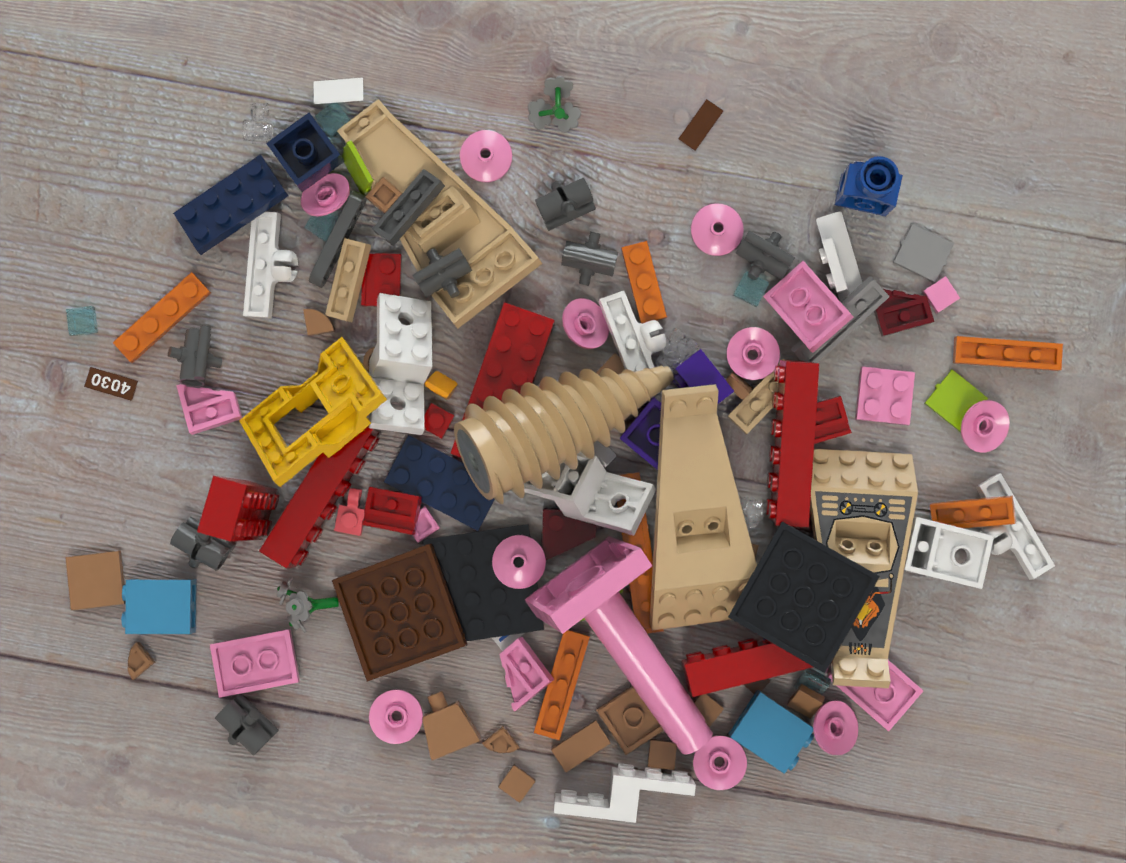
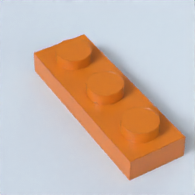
M647 241L621 247L640 323L666 319L667 315Z
M1013 496L930 504L932 521L955 527L974 528L1016 523Z

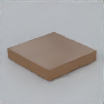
M121 551L65 557L71 610L126 604V601L122 599V588L125 584Z
M630 686L596 709L625 755L663 731V728L633 686Z

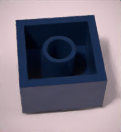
M310 112L266 143L301 192L345 162Z

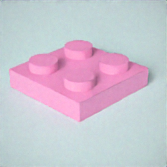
M860 367L855 420L910 425L915 372Z

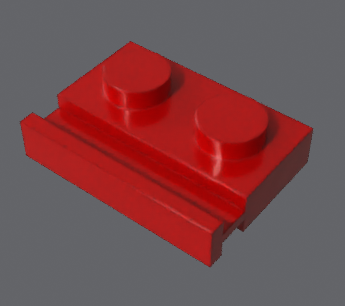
M369 254L362 281V307H377L379 293L401 296V254Z
M841 396L817 402L814 444L852 433Z
M369 487L364 510L365 517L362 525L415 535V526L418 522L422 497Z

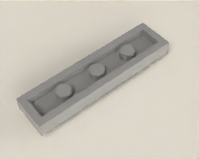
M869 276L841 302L853 315L854 318L814 353L801 340L791 350L801 361L818 363L890 296Z

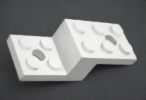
M379 293L377 298V344L369 360V374L387 400L369 414V420L371 421L369 428L422 435L425 430L424 383L432 369L431 301ZM404 318L409 321L410 325H403L398 319ZM397 402L401 404L403 409L396 410L390 403Z
M581 452L577 454L578 466L576 470L570 469L564 462L560 464V478L558 480H555L545 472L542 474L543 485L541 489L535 488L529 481L524 483L525 493L554 500L566 517L633 536L656 491L653 484L606 472L596 455H594L593 459H589ZM626 499V503L622 507H614L617 501Z
M914 517L904 571L982 589L994 536ZM960 548L964 549L967 554L966 560L961 564L957 563L954 557L955 552Z
M618 764V768L612 767L608 799H604V795L598 793H588V797L577 796L576 791L561 790V794L555 793L554 813L636 823L640 790L695 796L696 784L692 776H688L686 771L672 770V773L668 774L661 773L659 768L645 767V771L634 770V766L630 764Z

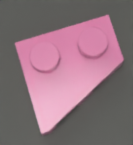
M182 384L176 385L188 431L191 435L242 418L234 392L214 391L203 387L193 388Z
M523 637L516 639L500 653L502 667L506 672L507 687L511 688L514 702L511 703V706L515 712L550 684L554 678Z

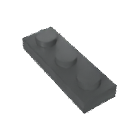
M423 169L372 230L394 246L445 185L437 177Z

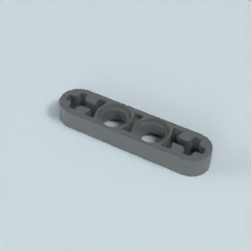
M355 190L350 194L310 274V283L320 288L326 284L340 256L344 238H349L367 200L365 195Z

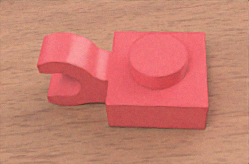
M349 489L347 505H339L334 531L357 536L362 535L364 526L362 521H364L365 509L359 508L362 489Z

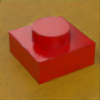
M431 403L424 415V428L426 431L443 439L455 416Z

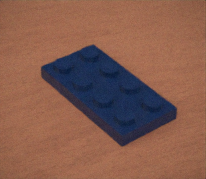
M260 154L173 214L197 252L202 255L289 195Z
M409 435L384 483L406 494L421 496V502L479 531L495 501L494 498L491 500L486 499L479 492L462 462Z

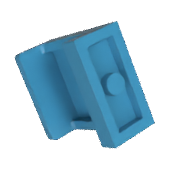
M197 579L126 580V585H123L122 599L126 601V612L122 613L121 619L122 627L125 628V634L196 633Z
M758 689L728 733L732 739L784 774L788 769L791 771L796 766L799 760L798 753L802 747L807 748L814 738L811 725L792 714Z

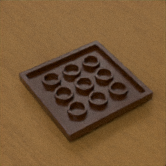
M432 543L332 580L367 682L468 645Z

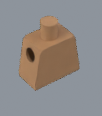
M442 691L427 697L432 712L425 714L422 720L432 761L480 741L481 736L459 701L448 705Z

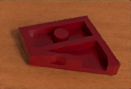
M883 289L890 297L874 311L881 337L934 322L927 296L906 294L903 291Z
M543 509L542 549L546 561L596 537L595 524L566 517L561 510Z

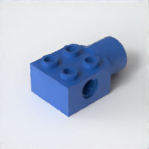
M882 156L873 157L865 163H850L841 174L834 205L886 217L896 207L903 175L899 174L898 168L892 160Z

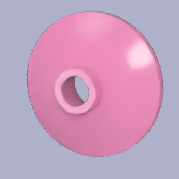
M482 130L473 133L464 141L460 150V162L465 173L472 179L485 183L493 182L502 178L509 170L512 163V150L508 141L501 134L490 130ZM483 150L490 151L491 154L488 158L481 157Z
M336 173L327 174L303 191L301 206L311 216L318 217L331 214L346 202L350 194V184L343 175Z
M710 204L703 207L697 212L691 224V236L695 245L708 255L723 256L729 254L737 248L743 237V222L739 214L733 208L724 204ZM721 224L723 231L715 232L713 226Z
M579 298L571 301L565 307L562 316L563 327L573 343L584 349H595L605 343L609 335V328L600 306L589 299Z
M749 327L737 332L731 338L726 352L730 368L735 374L747 380H759L767 377L775 370V365H778L780 359L779 345L774 336L768 331L757 327ZM755 351L758 355L757 358L754 360L749 359L748 352Z
M992 400L980 401L969 408L961 423V436L966 446L976 452L985 453L1001 445L1008 434L1010 424L1006 409L998 402Z
M515 535L504 539L496 547L492 558V566L496 577L504 585L515 589H523L534 585L541 578L545 570L546 558L542 547L534 539L524 535ZM516 557H521L524 560L522 567L514 565L513 562Z
M389 690L382 693L373 702L369 712V723L374 734L382 741L390 744H401L411 740L419 732L423 722V711L419 701L412 694L403 690ZM394 711L401 712V720H394L392 713Z
M841 701L824 703L818 709L814 718L813 731L815 739L820 748L830 755H843L849 752L855 745L858 737V722L853 710Z
M721 735L712 736L707 744L695 751L693 768L697 778L708 788L727 790L737 785L744 777L747 769V758L741 745L734 739ZM716 757L724 759V763L721 766L714 764Z

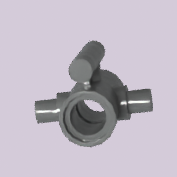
M584 178L566 186L561 185L559 181H555L551 184L552 192L535 199L548 231L596 210L593 196Z
M749 230L736 251L737 255L751 262L748 277L752 280H757L760 273L765 271L782 280L793 263L795 257L779 248L778 243L782 238L779 233L772 232L769 238L763 239Z
M590 231L588 242L585 241V244L566 241L561 265L579 269V273H581L579 284L589 286L591 276H594L595 273L613 277L618 252L600 248V233Z
M458 248L443 257L438 254L436 249L429 250L426 253L430 260L429 265L412 275L426 297L442 288L449 293L451 298L458 296L460 291L456 286L457 279L473 271L462 251Z
M202 325L200 329H187L184 347H169L168 357L176 358L178 362H181L179 382L183 385L192 387L204 386L207 369L210 367L221 368L222 358L214 357L212 353H209L211 340L210 326Z
M189 517L186 523L183 522L177 528L170 544L188 554L190 567L197 568L200 563H203L218 571L237 543L198 533L197 530L200 522Z
M239 694L234 700L230 701L215 717L229 732V744L236 745L240 742L253 756L279 731L242 694Z

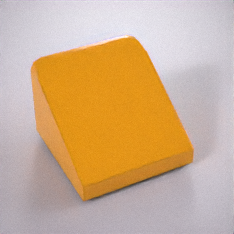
M435 371L425 382L427 389L446 400L450 399L458 386L456 381L439 371Z

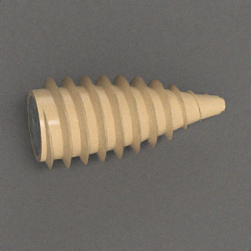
M668 366L644 368L634 372L625 369L621 374L605 368L602 369L600 375L590 369H583L579 377L571 372H563L558 381L545 376L540 381L539 387L530 382L524 383L520 394L515 390L507 389L502 395V401L494 396H488L484 401L483 409L476 404H469L465 410V420L456 423L454 426L455 440L464 466L473 483L486 499L491 500L494 498L498 503L503 504L504 493L510 490L522 499L525 495L524 483L529 481L535 488L541 489L543 485L542 474L545 472L555 480H558L560 478V464L563 462L570 469L576 470L578 466V453L581 452L587 458L593 459L595 453L593 444L596 441H599L605 447H609V432L615 428L620 433H624V420L630 415L637 417V409L647 401L650 402L652 397L670 385V382L674 380L673 373Z

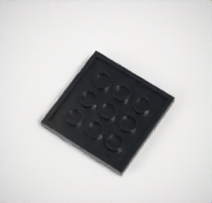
M781 522L728 617L826 674L880 576L786 523Z
M529 524L423 540L424 546L431 543L433 545L466 641L544 630L543 621L535 616L525 602L527 597L538 590V583L536 582L534 585L523 589L508 587L499 581L492 566L494 551L504 539L515 535H524L531 538ZM516 557L513 563L516 567H522L524 560L521 557Z

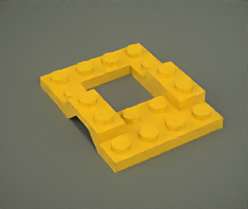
M340 337L320 354L318 369L315 374L301 385L279 387L241 418L239 422L272 480L281 487L305 466L314 461L321 453L330 458L342 449L344 445L371 424L367 416L384 403L387 398L347 341ZM320 399L329 414L291 445L287 446L274 424L285 417L293 408L302 413L309 406L313 405L316 400Z

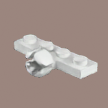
M264 212L251 221L243 316L272 319L276 283L292 282L298 271L291 270V267H286L298 266L297 255L290 250H279L281 214L278 212Z
M625 291L599 299V305L624 369L634 372L644 368H654L651 355L662 351L666 346L665 334L657 335L659 330L663 329L660 323L656 320L643 324L638 323Z
M996 474L976 486L975 488L981 498L1013 496L1016 523L985 526L980 529V533L994 536L995 540H993L991 554L999 555L1010 549L1029 580L1035 579L1055 566L1002 474Z

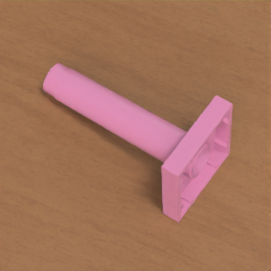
M609 536L527 597L525 602L537 618L562 634L585 618L670 740L676 744L682 754H691L707 744L712 738L713 732L619 592L652 567V564L640 547Z

